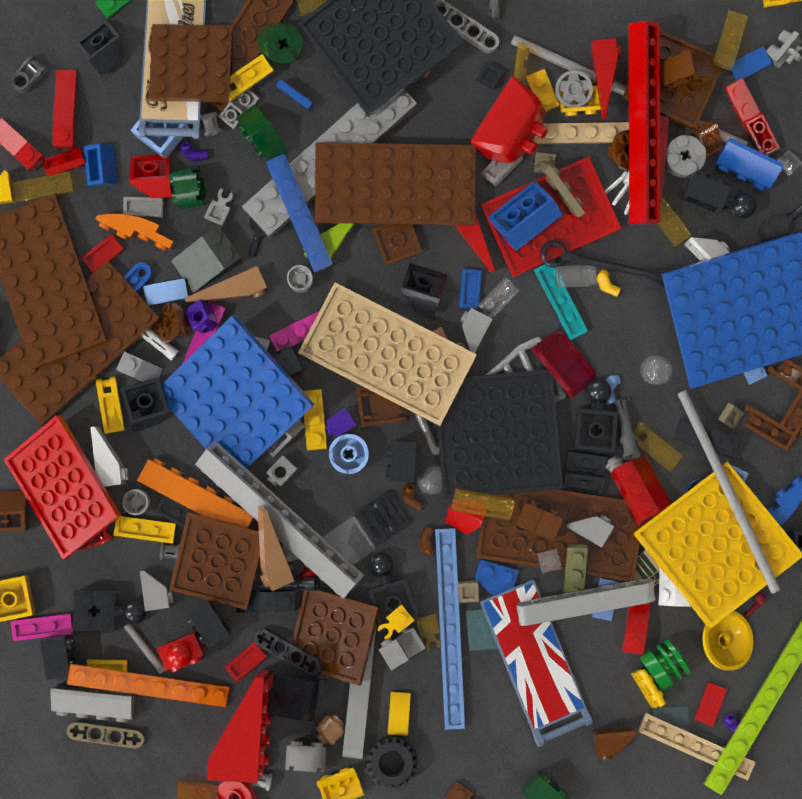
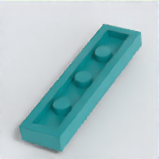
M544 264L534 269L569 340L571 341L588 332L556 268H551Z

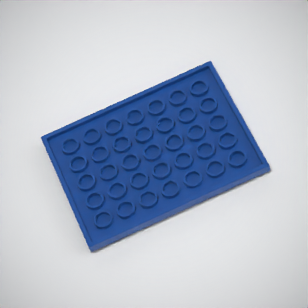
M802 231L662 273L688 384L691 389L802 355Z

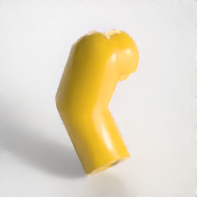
M601 270L597 275L600 289L617 297L621 288L611 284L610 273L607 270Z

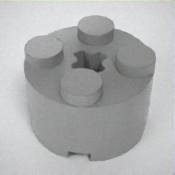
M682 135L675 138L666 150L665 165L667 170L678 178L690 177L693 172L697 173L704 165L706 149L693 136ZM684 153L688 154V158L685 161L682 160Z
M291 741L290 745L286 746L285 770H289L290 766L294 767L293 771L316 772L317 768H321V772H325L327 748L323 747V743H311L310 746H303V742Z

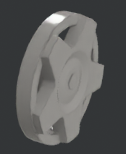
M576 70L568 71L562 74L556 82L555 93L557 99L566 107H581L592 96L593 87L591 80L583 72ZM578 74L583 76L586 80L580 81ZM569 75L568 81H561L565 76ZM589 89V94L586 98L584 92ZM559 90L564 93L562 98L559 95ZM575 100L579 104L571 105L569 103Z

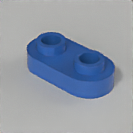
M140 262L135 264L123 278L138 293L151 279L152 269L146 263ZM145 270V276L140 277V271Z

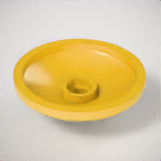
M733 611L711 629L705 625L703 647L708 659L714 666L730 671L739 669L747 663L752 654L754 641L751 627L741 614Z

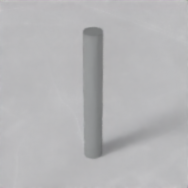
M126 624L124 626L125 630L159 674L164 672V666L131 624Z

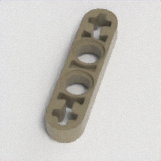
M79 721L71 723L67 728L68 737L76 741L133 749L141 747L145 741L143 732L136 729ZM77 725L79 730H86L85 726H88L87 738H84L85 733H79L77 736H74V732H71V729ZM93 728L101 730L102 735L99 739L91 737L90 732ZM112 731L120 732V741L114 742L111 740L110 734ZM125 732H128L127 737H133L135 734H138V738H141V741H138L135 745L133 740L127 739V744L123 743Z

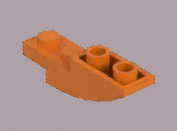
M124 214L97 215L95 218L100 222L98 226L107 231L110 228L117 231L116 235L125 240L128 237L133 239L137 232L138 238L146 242L149 239L156 242L154 246L163 251L166 248L172 250L175 244L172 240L158 234L161 229L158 224L140 217Z

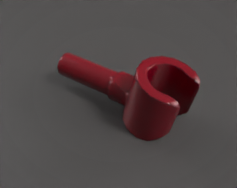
M762 592L753 597L756 603L744 614L747 618L758 607L766 603V597Z

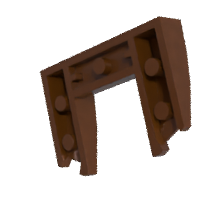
M788 359L783 360L784 364L775 370L772 366L767 370L799 391L781 423L779 424L749 405L745 406V411H749L748 423H744V427L784 452H787L802 427V368Z

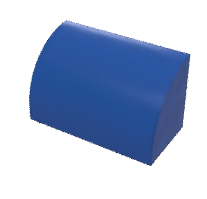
M99 143L85 146L87 186L117 185L114 145Z

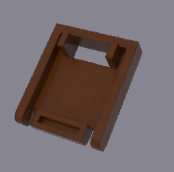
M365 387L356 388L361 427L409 421L406 416L400 417V414L407 413L406 408ZM369 396L371 416H364L361 397Z

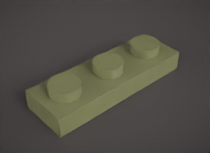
M567 544L563 594L584 590L587 545Z

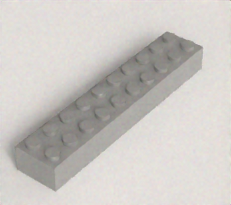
M405 90L370 117L367 116L357 103L289 164L307 205L315 199V143H377L416 108L417 103ZM273 179L242 206L243 210L269 238L291 220Z

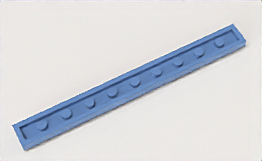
M455 528L435 529L445 730L465 729Z

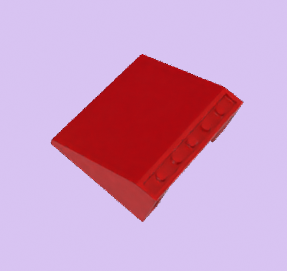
M262 669L256 676L208 759L207 780L258 783L259 778L263 777L264 768L269 764V754H265L266 746H270V734H267V726H271V715L267 713L270 700L269 691L273 685V674H270L271 669Z

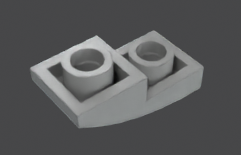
M248 89L235 100L228 103L218 117L235 129L239 124L236 117L256 104L260 97L251 89Z

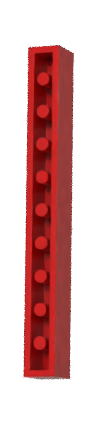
M651 21L629 24V224L645 225L660 223V23Z

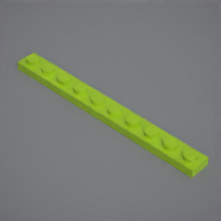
M802 619L704 782L705 786L720 795L724 793L802 661Z

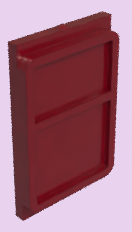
M558 329L549 333L546 338L538 342L531 349L571 398L583 389H586L589 382L597 378L595 370L564 332H559Z

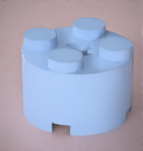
M344 434L332 442L329 448V459L332 466L339 472L355 474L366 466L369 459V450L364 440L359 436ZM353 449L352 454L354 458L345 459L346 454L344 451Z

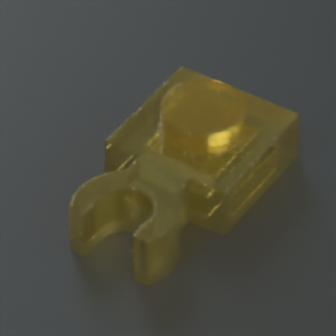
M435 614L416 618L420 637H427L426 649L430 651V642H436L437 647L440 648V641L435 638V634L440 633Z

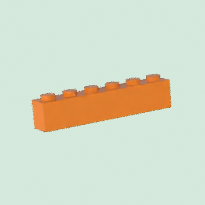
M156 458L153 461L148 459L137 479L142 484L202 516L249 527L254 519L243 507L240 508L235 505V501L226 495L224 498L216 495L218 491L209 486L206 489L199 486L200 481L189 477V479L182 477L183 472L173 467L171 470L165 468V463Z

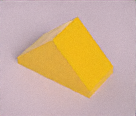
M5 170L0 175V205L15 202L11 175Z

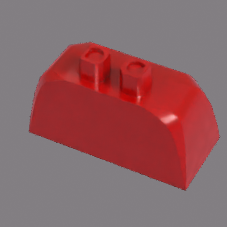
M512 76L472 137L471 144L475 147L479 156L499 163H513L522 157L525 152L534 155L538 149V144L533 139L535 136L543 139L548 133V129L543 125L545 117L544 106L527 86Z

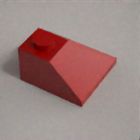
M160 155L131 156L129 183L151 198L172 197V185L169 180L171 156L169 155L166 159Z

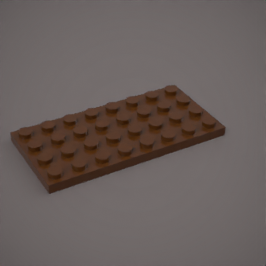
M316 142L315 223L474 226L475 147L473 145Z
M54 193L0 214V278L31 368L37 369L108 342L57 195Z
M108 260L86 279L108 342L37 369L31 368L22 339L0 358V379L41 426H44L160 320L158 315Z
M564 490L485 496L487 501L486 517L480 527L476 558L565 572L567 544H584L588 546L585 575L628 582L634 581L640 545L634 533L642 526H638L624 500ZM530 501L541 505L540 509L543 511L552 509L560 513L559 517L563 521L554 541H550L515 525L524 502L529 504ZM601 515L610 519V524L614 526L602 547L566 527L568 523L594 516L600 518Z

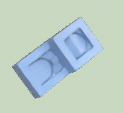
M185 278L143 286L145 300L149 306L183 300L188 297Z

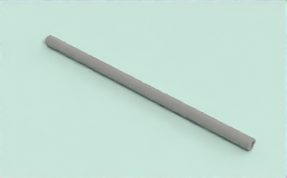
M687 390L678 393L679 399L771 593L774 594L780 591L781 588Z

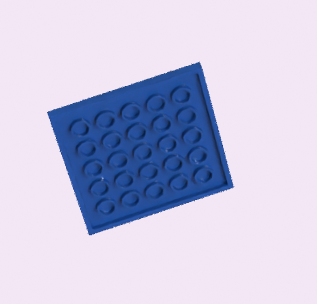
M235 314L161 385L169 409L205 449L217 442L246 469L315 405Z

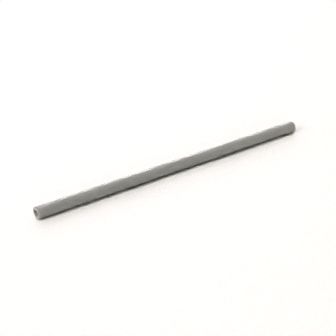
M514 35L511 41L512 45L569 71L583 72L591 81L596 83L593 70ZM614 81L612 91L623 95L627 86ZM699 120L697 124V130L725 143L729 138H732L746 146L748 144L747 141L704 121Z

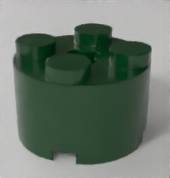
M278 22L266 25L262 28L257 38L260 54H263L266 60L275 63H291L299 56L302 49L303 37L295 27Z
M199 167L174 170L173 173L169 174L170 184L174 186L175 192L172 193V201L181 210L206 205L202 201L206 200L204 179L199 178L198 173H201Z

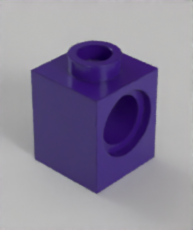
M200 299L184 310L192 329L202 334L208 333L219 324L211 305Z
M345 408L327 419L328 425L324 427L330 436L335 435L337 438L357 425Z

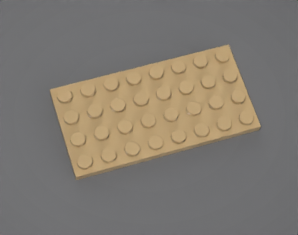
M334 283L298 352L300 355L441 426L477 354L337 283Z

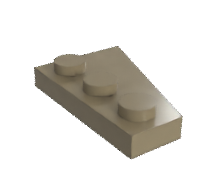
M540 161L534 166L538 172L541 171L547 175L546 182L554 190L559 191L557 195L573 215L580 217L585 213L581 208L584 206L578 197L574 198L570 193L572 191L571 187L566 181H561L558 177L561 174L554 165L551 167Z

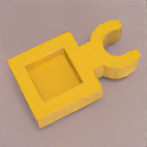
M400 605L386 617L389 623L381 624L377 630L380 631L382 628H387L389 633L384 638L388 639L391 637L394 629L400 633L414 619L403 605Z

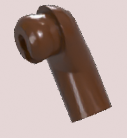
M407 483L402 489L403 500L412 508L420 511L424 503L416 498L415 485Z
M426 526L419 539V546L424 555L431 557L436 552V548L432 546L430 541L435 530Z

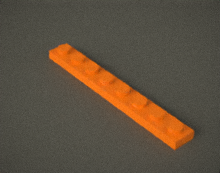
M70 664L67 681L68 685L226 707L229 687L77 664Z

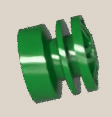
M668 639L663 641L667 650L664 651L659 644L656 645L659 652L658 656H655L649 650L639 657V660L649 675L653 676L654 682L662 692H665L674 685L670 676L674 675L680 681L683 679L679 673L680 669L686 676L691 674L686 659Z

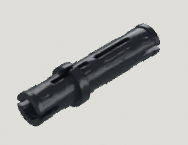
M295 577L294 582L274 591H295L296 593L317 591L319 589V580L317 578L302 579L301 577ZM260 580L259 589L261 592L272 591L268 586L265 587L262 580Z

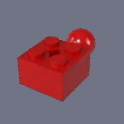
M198 631L157 648L166 671L171 669V672H175L189 663L192 665L203 660L206 651L198 638Z

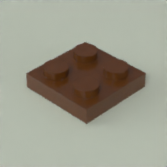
M383 224L372 228L385 266L423 253L413 225Z

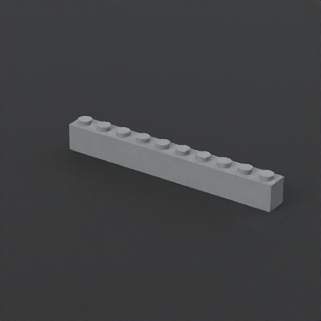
M215 442L208 447L195 465L204 474L211 478L217 486L222 488L257 521L258 507L262 505L267 510L278 541L286 546L292 554L297 556L305 566L310 568L343 599L364 577L355 566L219 443Z

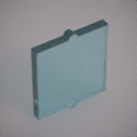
M688 706L653 708L654 717L689 732L691 722L688 717Z

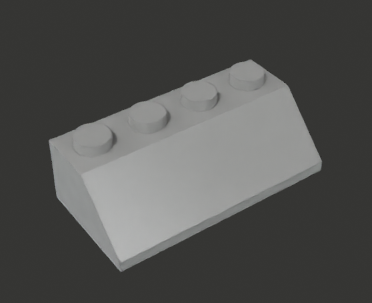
M57 685L51 688V711H56V715L68 716V713H75L76 717L88 718V715H95L96 719L108 720V717H114L118 722H128V719H132L134 716L136 694Z

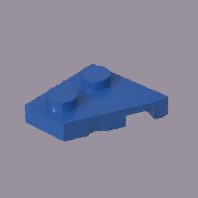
M480 559L475 579L495 596L514 588L518 570Z

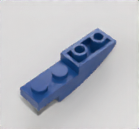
M801 476L791 482L792 486L786 490L784 487L775 494L777 497L773 501L777 505L776 508L771 506L767 509L780 526L793 514L802 501Z

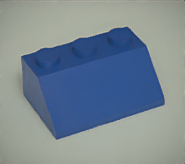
M729 138L724 144L714 164L718 166L719 171L725 174L730 172L736 175L735 178L744 183L748 181L754 184V188L763 192L764 190L768 191L772 187L784 166L783 163L732 138Z
M533 181L492 213L488 219L505 241L517 251L563 214L554 199Z

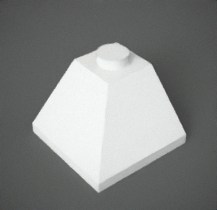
M691 237L684 244L700 261L727 254L730 250L723 241L719 242L712 239Z

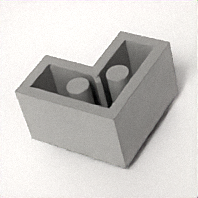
M407 626L394 639L390 637L380 642L379 651L391 670L405 663L409 658L426 648L414 627L409 629Z

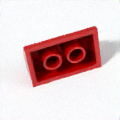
M646 457L630 460L613 469L611 477L639 527L648 523L671 505Z

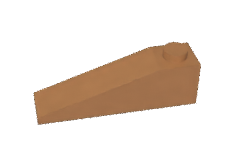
M258 266L184 299L187 303H195L199 299L208 302L252 296L258 298L263 296L268 288Z
M261 505L258 507L260 568L263 573L260 577L264 586H268L274 591L294 582L267 510Z

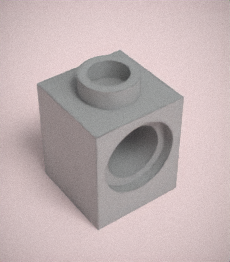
M282 455L266 472L269 475L267 479L275 487L277 484L283 486L298 469ZM278 467H284L286 469L285 477L278 478L275 475V470Z

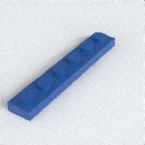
M285 154L266 161V165L313 271L316 272L332 265L333 263Z

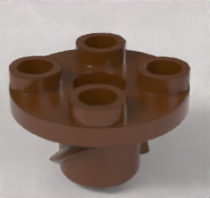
M629 130L620 131L614 137L613 142L609 144L607 151L609 158L623 170H629Z
M166 303L163 306L160 320L154 326V331L158 333L159 339L167 343L174 340L177 335L186 337L192 328L189 320L183 317L182 307L176 303Z

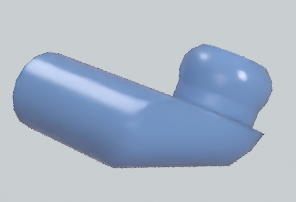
M610 375L606 379L612 390L610 398L606 401L607 404L617 401L613 391L621 382L618 375Z

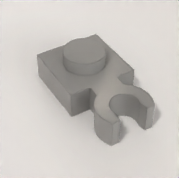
M220 189L218 191V202L211 201L204 219L223 227L231 209L226 204L232 201L233 194L230 193L229 197L224 199L222 198L224 190Z

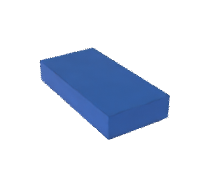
M762 46L728 64V68L736 81L740 78L745 79L770 66L772 61Z
M283 80L276 84L277 89L308 112L313 107L309 99Z
M462 268L459 308L479 310L482 270Z

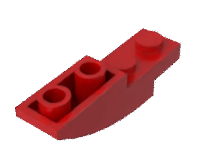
M740 78L724 87L732 103L731 107L756 150L768 156L780 149L744 79Z

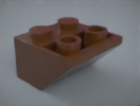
M22 491L0 492V532L29 531L28 500Z

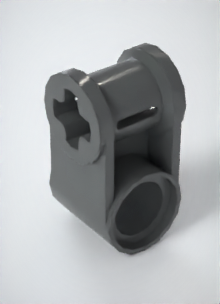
M30 55L12 76L11 82L13 87L19 93H27L44 76L48 67L42 66L35 60L34 55ZM19 79H26V84L19 87L17 86V81Z

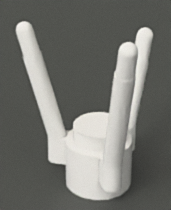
M624 171L621 177L605 190L607 194L620 182L623 181L625 184L613 201V205L617 204L629 188V171ZM629 202L624 212L625 215L629 212Z

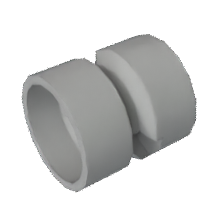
M296 265L287 274V282L295 292L305 293L313 285V275L306 266Z
M130 490L123 497V508L131 515H142L149 510L151 498L144 490Z

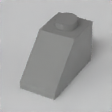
M471 308L469 312H464L460 321L463 322L462 330L469 351L475 353L492 318Z
M124 352L116 370L144 382L160 377L163 369Z
M603 515L600 518L594 516L571 522L566 526L599 547L604 545L614 528L610 524L611 520Z
M146 570L140 571L145 611L170 608L171 603H174L172 591H169L165 584Z

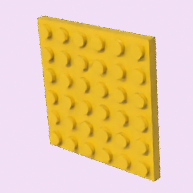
M727 461L722 466L773 574L777 578L802 558V552ZM714 472L634 533V536L709 629L713 628L767 585Z

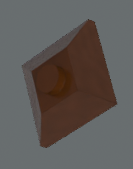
M633 727L593 731L596 757H600V760L612 759V755H617L637 735L636 730Z

